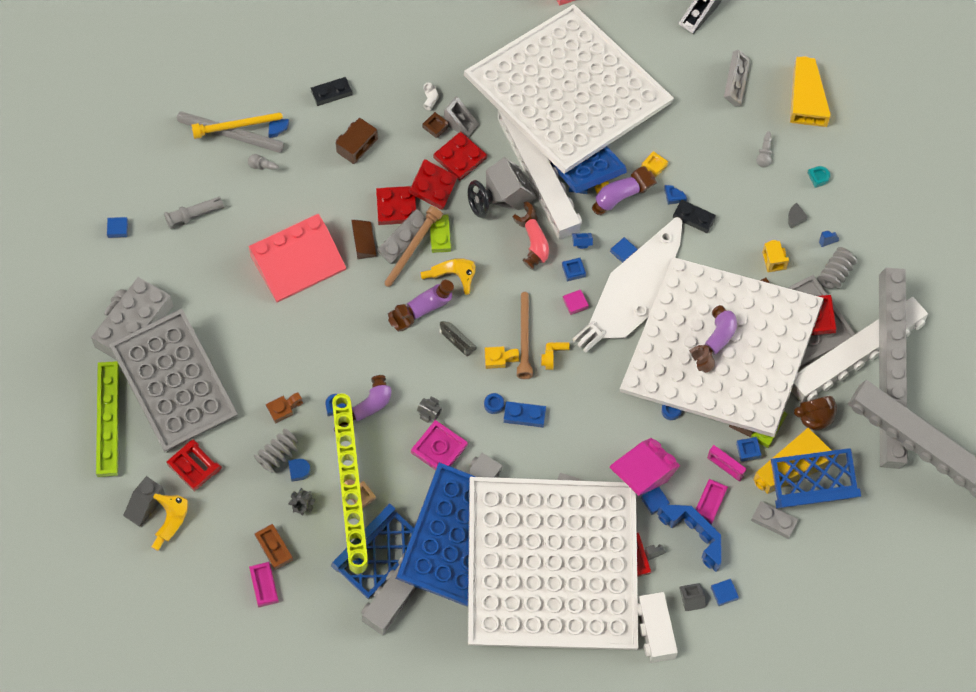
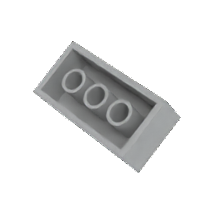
M137 277L91 336L95 348L116 360L109 344L166 317L173 307L171 296Z

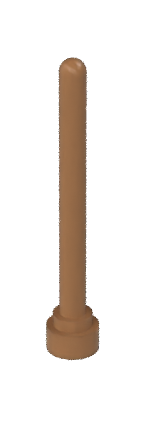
M434 206L429 207L426 212L427 219L385 280V286L390 287L394 283L431 225L441 219L443 213Z
M527 292L521 293V363L517 367V377L520 379H530L533 377V368L529 363V294Z

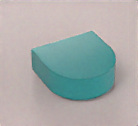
M817 166L808 169L807 173L815 188L828 183L830 172L826 167Z

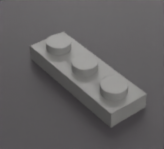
M740 50L733 51L724 98L735 107L740 106L742 103L750 59Z
M418 209L414 210L383 242L377 251L389 263H392L408 247L426 218Z

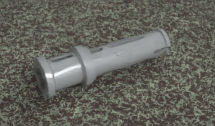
M219 196L185 208L182 206L179 207V210L170 213L164 212V216L169 229H171L174 225L183 222L185 224L194 217L224 208V205Z

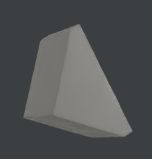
M454 97L444 109V119L449 122V127L458 133L461 131L466 137H469L479 125L458 97Z

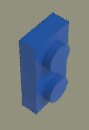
M506 401L503 423L543 428L546 406Z

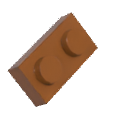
M273 524L254 534L274 570L293 561V557Z

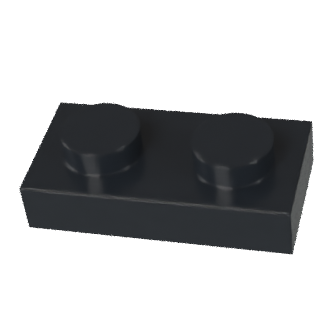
M346 77L311 87V93L317 106L352 96V90Z
M681 199L673 214V218L679 217L683 223L708 233L716 215Z

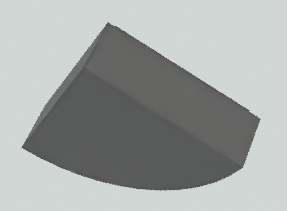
M798 203L791 207L788 214V224L791 229L805 222L808 218Z
M660 544L658 547L650 545L645 548L648 561L666 553Z

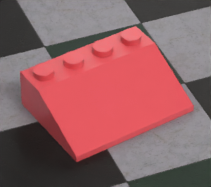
M319 213L249 246L250 256L276 303L346 270L339 251Z

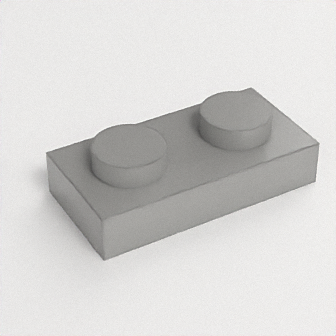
M760 501L751 521L789 539L798 519Z

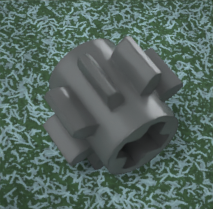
M431 396L430 399L423 398L417 408V411L420 413V419L427 423L429 420H437L442 411L438 399Z
M301 488L298 493L293 491L291 494L292 499L288 505H292L293 513H301L303 516L306 510L308 512L312 511V505L316 499L312 498L311 491L308 492Z

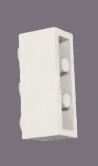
M664 592L639 596L637 611L642 621V624H639L640 633L646 639V644H644L646 657L650 658L651 663L676 659L678 652Z

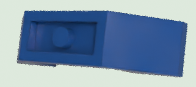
M661 505L657 515L664 525H669L673 528L684 518L686 525L691 529H695L706 544H710L703 551L701 558L706 567L717 572L721 565V534L692 506Z

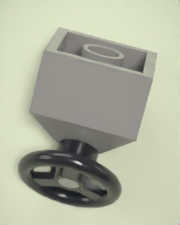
M506 157L486 170V189L480 181L473 180L470 182L467 191L471 210L479 218H484L488 214L489 204L520 210L524 207V202L530 203L537 198L521 167ZM474 186L478 187V193L473 191Z

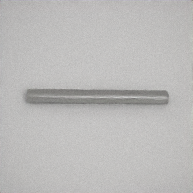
M182 111L177 115L178 122L190 126L199 123V125L203 124V126L219 123ZM238 128L213 132L276 152H282L284 146L281 141Z

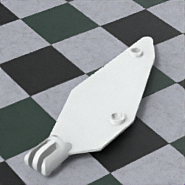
M679 217L669 222L611 272L590 323L572 338L574 343L581 339L577 346L579 348L585 346L583 349L585 353L602 338H626L649 317L671 260L676 256L680 246L682 220Z

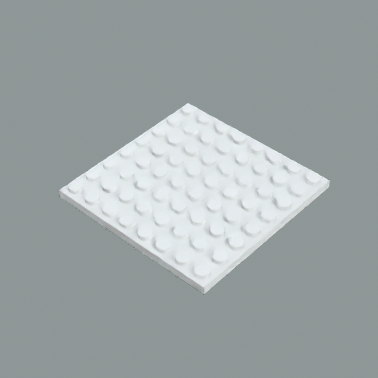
M574 4L464 71V76L564 174L670 105L674 99Z
M673 257L621 384L620 392L775 437L819 311L821 310L823 298ZM722 305L727 311H732L735 314L737 329L730 341L716 355L712 354L715 366L710 372L704 373L703 371H698L697 360L694 361L689 350L698 345H705V342L716 329L712 310L716 306Z
M470 477L468 646L637 650L636 493L625 482Z

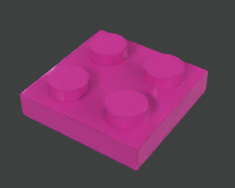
M435 420L413 446L411 454L434 470H436L439 462L451 467L468 446V442Z

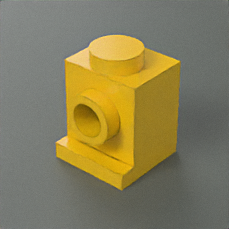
M771 240L765 243L762 254L767 272L786 270L789 257H786L785 248L781 247L780 241Z

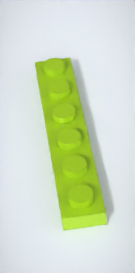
M117 361L98 362L97 477L118 476L119 364Z

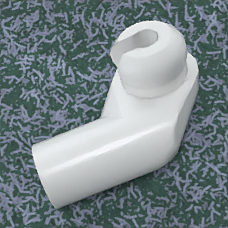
M429 82L423 86L427 96L423 107L430 111L439 99V94L436 87Z

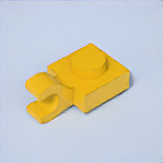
M504 346L485 347L486 369L506 368L505 362H519V349H510L505 352Z

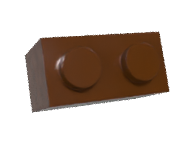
M359 117L356 122H352L349 125L348 130L343 135L341 134L336 139V152L352 164H355L378 140L377 129Z

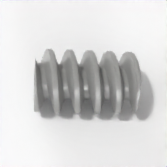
M838 247L837 251L833 253V257L829 259V262L818 276V282L827 289L841 288V283L845 282V277L849 276V271H852L853 265L857 264L856 258L846 248Z
M287 429L282 430L283 434L279 433L276 435L277 440L272 439L270 441L271 445L266 444L264 446L265 451L260 449L258 455H254L257 462L271 473L274 472L272 465L280 467L279 459L286 462L285 454L289 457L292 456L291 449L296 452L298 451L296 446L298 441Z

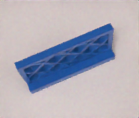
M851 448L771 459L777 500H775L776 509L861 497L860 488H857ZM846 453L847 463L842 467L835 459L839 454ZM822 456L829 461L824 470L815 464L818 458ZM800 459H804L810 464L805 472H802L795 466ZM777 462H785L790 466L785 475L778 471ZM832 464L841 470L836 478L827 473ZM812 467L821 472L816 482L807 475ZM793 469L801 475L796 484L787 478ZM843 473L850 477L851 486H844L838 482ZM824 475L833 482L828 489H824L818 484ZM804 478L813 484L807 492L799 487ZM786 481L794 488L789 494L782 495L781 485Z
M389 503L364 529L366 549H373V560H368V564H373V575H362L361 573L359 575H350L344 570L349 565L347 547L332 562L331 567L336 572L341 573L356 589L369 599L378 587L386 581L389 572L392 569L396 570L400 565L398 563L399 560H391L390 549H402L403 555L408 546L405 545L404 534H412L414 528ZM394 518L401 523V531H390L389 523ZM401 534L402 545H390V535ZM377 535H387V545L375 546V537ZM355 538L351 543L357 545L361 543V540ZM375 549H387L388 560H376ZM358 558V561H353V563L360 565L363 563V560ZM376 564H388V572L385 575H376ZM374 578V587L368 592L362 587V579Z

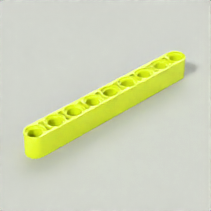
M340 393L334 396L332 404L348 562L350 570L355 574H360L366 571L368 559L350 397ZM341 403L347 405L345 408L337 407ZM342 422L349 424L347 427L339 426ZM344 441H348L351 443L349 446L341 445V443ZM350 460L353 464L346 466L343 462ZM351 479L354 480L355 483L353 485H347L345 484V481ZM349 499H355L357 503L354 505H349L347 501ZM355 518L359 520V523L352 525L349 523V520ZM358 538L361 540V543L354 545L351 543V540ZM360 558L363 560V563L356 565L353 563V560Z

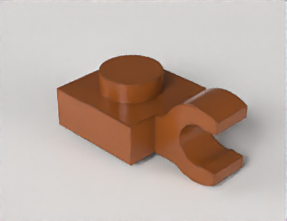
M297 392L287 400L283 395L267 403L266 407L276 424L292 416L293 412L291 409L301 406L303 401L299 392Z

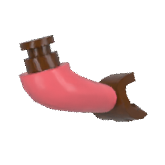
M526 201L524 202V209L527 214L524 217L514 214L512 217L519 226L525 227L530 239L528 250L530 252L527 254L528 258H524L522 261L528 268L533 270L534 264L544 263L548 259L549 245L537 222L538 217L534 207Z

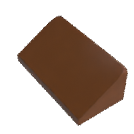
M351 220L357 259L377 257L371 222Z

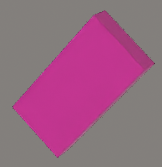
M715 445L710 448L707 458L733 478L741 481L747 469Z
M711 479L708 480L695 509L710 524L713 523L728 488Z
M270 562L249 566L258 608L279 603Z

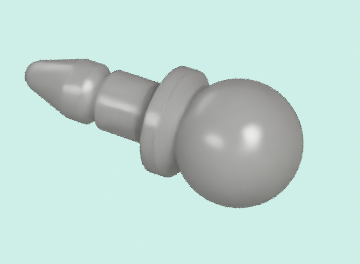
M767 131L764 137L763 149H759L760 154L756 159L760 167H768L772 161L770 156L772 151L769 150L771 144L770 131Z
M252 154L248 158V165L253 169L263 170L267 168L275 170L279 168L275 163L267 161L265 157H261L258 154Z
M120 289L116 291L115 295L111 298L112 303L105 310V316L109 315L127 290Z

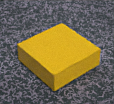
M653 151L644 160L641 167L645 166L648 171H651L657 177L668 165V161Z

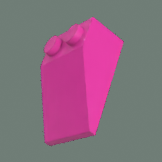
M649 438L639 443L611 464L609 468L640 496L667 483L680 465L676 462L673 455L667 453L661 447L657 440Z

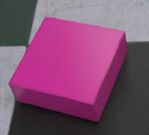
M581 289L563 296V301L570 315L589 307Z

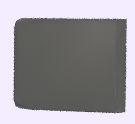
M700 583L679 587L685 611L705 608V595Z

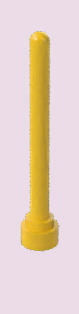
M273 113L203 126V124L199 125V123L191 124L194 139H199L205 136V133L281 120L283 115L281 113Z

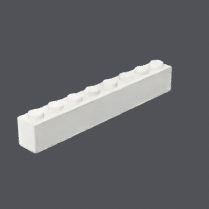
M498 110V121L558 240L571 236L573 233H579L582 224L581 216L579 213H575L574 203L571 198L567 197L565 185L563 182L560 183L556 168H552L551 161Z
M914 297L906 301V338L912 330H919L925 325L928 315ZM879 319L797 373L791 392L800 403L814 400L819 392L829 390L834 385V382L844 380L849 375V372L854 369L855 371L859 370L864 366V362L869 359L872 361L879 356Z

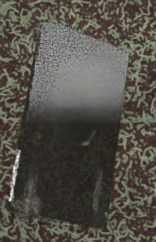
M440 322V333L465 356L468 357L477 349V346L452 323Z

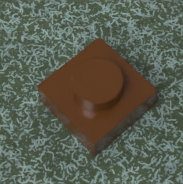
M436 112L422 124V128L435 138L440 136L449 127V122Z

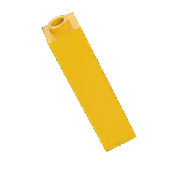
M797 56L793 70L790 123L827 127L830 111L816 60L806 56Z
M807 428L773 458L832 450ZM823 456L819 457L815 462L822 469H825L829 463ZM800 459L795 466L802 472H805L810 464L804 459ZM771 460L755 473L753 479L755 485L767 494L776 491ZM777 462L778 471L785 475L790 466L785 462ZM812 467L807 475H812L818 472V470ZM793 469L787 478L794 483L801 478V475ZM784 481L781 488L789 485V483Z

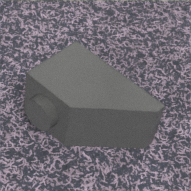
M146 476L133 491L123 516L138 527H141L160 504L153 498L154 494L165 495L163 487Z

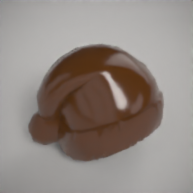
M825 396L801 402L800 406L794 409V414L801 419L802 424L807 428L823 430L834 422L837 414V404L833 396Z

